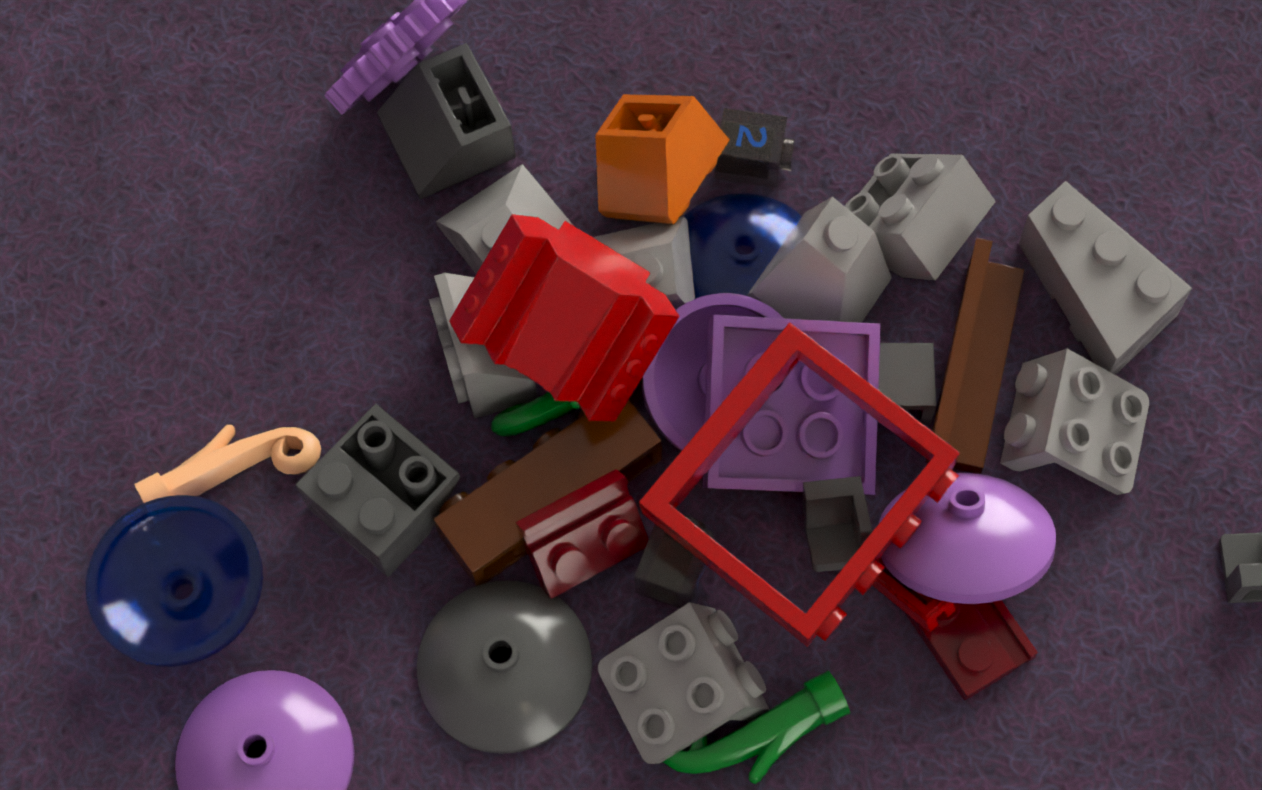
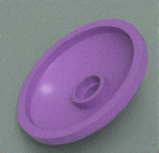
M718 293L696 298L676 309L680 317L643 375L641 387L647 411L655 426L679 450L682 451L705 424L709 316L730 315L783 318L772 307L752 297L732 293Z
M957 473L959 477L939 503L929 497L915 515L923 522L901 549L891 543L881 556L885 566L894 577L920 594L952 603H989L1017 595L1033 586L1045 575L1054 558L1056 532L1053 520L1044 506L1018 486L988 475ZM907 489L898 494L887 505V507L881 515L879 523L882 521V519L886 516V514L891 510V508L895 505V503L899 500V498L904 494V492Z
M267 670L247 673L225 682L209 693L188 718L182 730L176 751L175 770L178 789L347 790L354 766V741L350 725L341 707L317 683L306 677L286 671ZM257 740L266 741L267 748L261 757L255 759L248 757V748L253 742Z

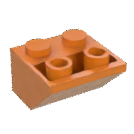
M623 94L595 135L598 211L607 218L675 224L677 219L688 209L691 198L706 175L715 168L718 157L730 139L694 96Z

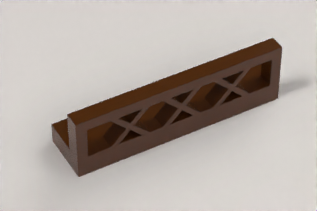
M976 238L969 261L932 432L960 452L953 469L974 474H981L984 468L1025 270L989 262L993 241Z

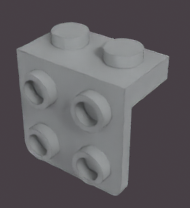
M1068 348L1023 363L1015 383L1016 395L1010 421L1004 431L1005 444L1000 464L1020 472L1057 463L1116 495L1129 493L1134 484L1149 408L1147 394Z
M689 602L602 658L598 664L599 675L642 759L646 763H662L729 720L750 722L770 710L762 696L766 692L765 683L754 665L749 661H743L734 644L738 640L737 631L728 616L721 610L716 611L715 608Z

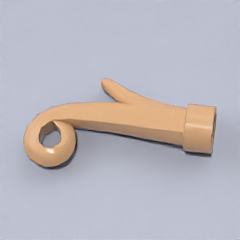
M226 425L211 442L178 467L162 476L157 472L135 483L134 486L154 524H157L178 513L177 507L269 457L272 458L273 465L278 471L291 475L306 473L320 458L322 448L319 440L313 433L304 429L280 427L229 444L235 436L236 430L233 425ZM290 449L301 450L295 456H286Z

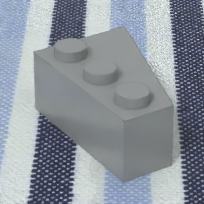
M1066 181L1028 214L1019 246L1051 299H1056L1071 324L1069 327L1078 342H1082L1094 364L1116 375L1178 316L1192 287Z

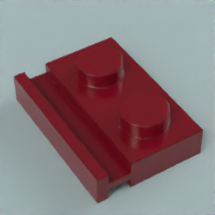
M617 469L515 522L524 538L525 548L541 588L551 599L651 545L635 500L628 491L627 478Z
M914 590L910 592L925 605L929 603ZM1002 600L979 604L954 603L956 610L949 617H946L944 614L936 618L938 626L931 632L927 631L905 613L964 701L1013 672L1024 663L1031 661L1038 654Z

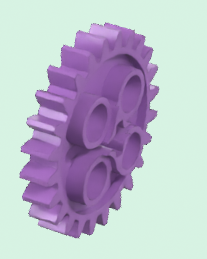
M414 0L401 13L397 12L392 17H389L385 24L382 23L360 44L362 46L359 49L360 52L340 70L343 75L331 86L324 96L341 115L346 113L364 97L370 102L392 81L397 83L407 72L411 71L433 51L431 48L433 43L454 24L450 18L468 0Z

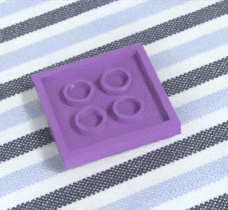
M730 315L709 316L705 422L789 322L878 389L880 324ZM799 361L703 476V488L803 492V482L861 476L864 494L875 495L877 420Z

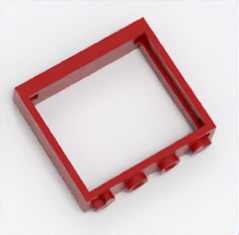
M789 322L639 501V505L643 515L808 647L816 636L826 641L833 631L840 626L847 616V613L840 606L854 589L864 595L885 569V566L878 562V559L891 543L901 549L923 522L915 514L930 497L939 503L946 495L948 489L959 477L952 468L955 466L960 452ZM799 361L930 461L806 614L676 510Z

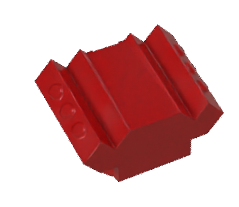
M511 214L449 322L460 343L484 345L494 364L505 365L510 369L513 368L543 386V389L551 393L555 401L578 402L589 421L615 422L680 316L664 293L646 283L650 275L649 271L567 221H564L558 230L539 217Z

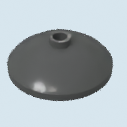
M507 580L484 583L454 597L445 604L430 622L422 638L417 658L419 690L424 704L434 721L456 741L470 748L489 753L504 754L526 751L542 745L557 736L572 722L580 711L588 694L592 678L590 643L577 615L558 596L551 599L541 587L520 581ZM506 647L512 651L511 658L507 662L498 664L490 659L495 649Z

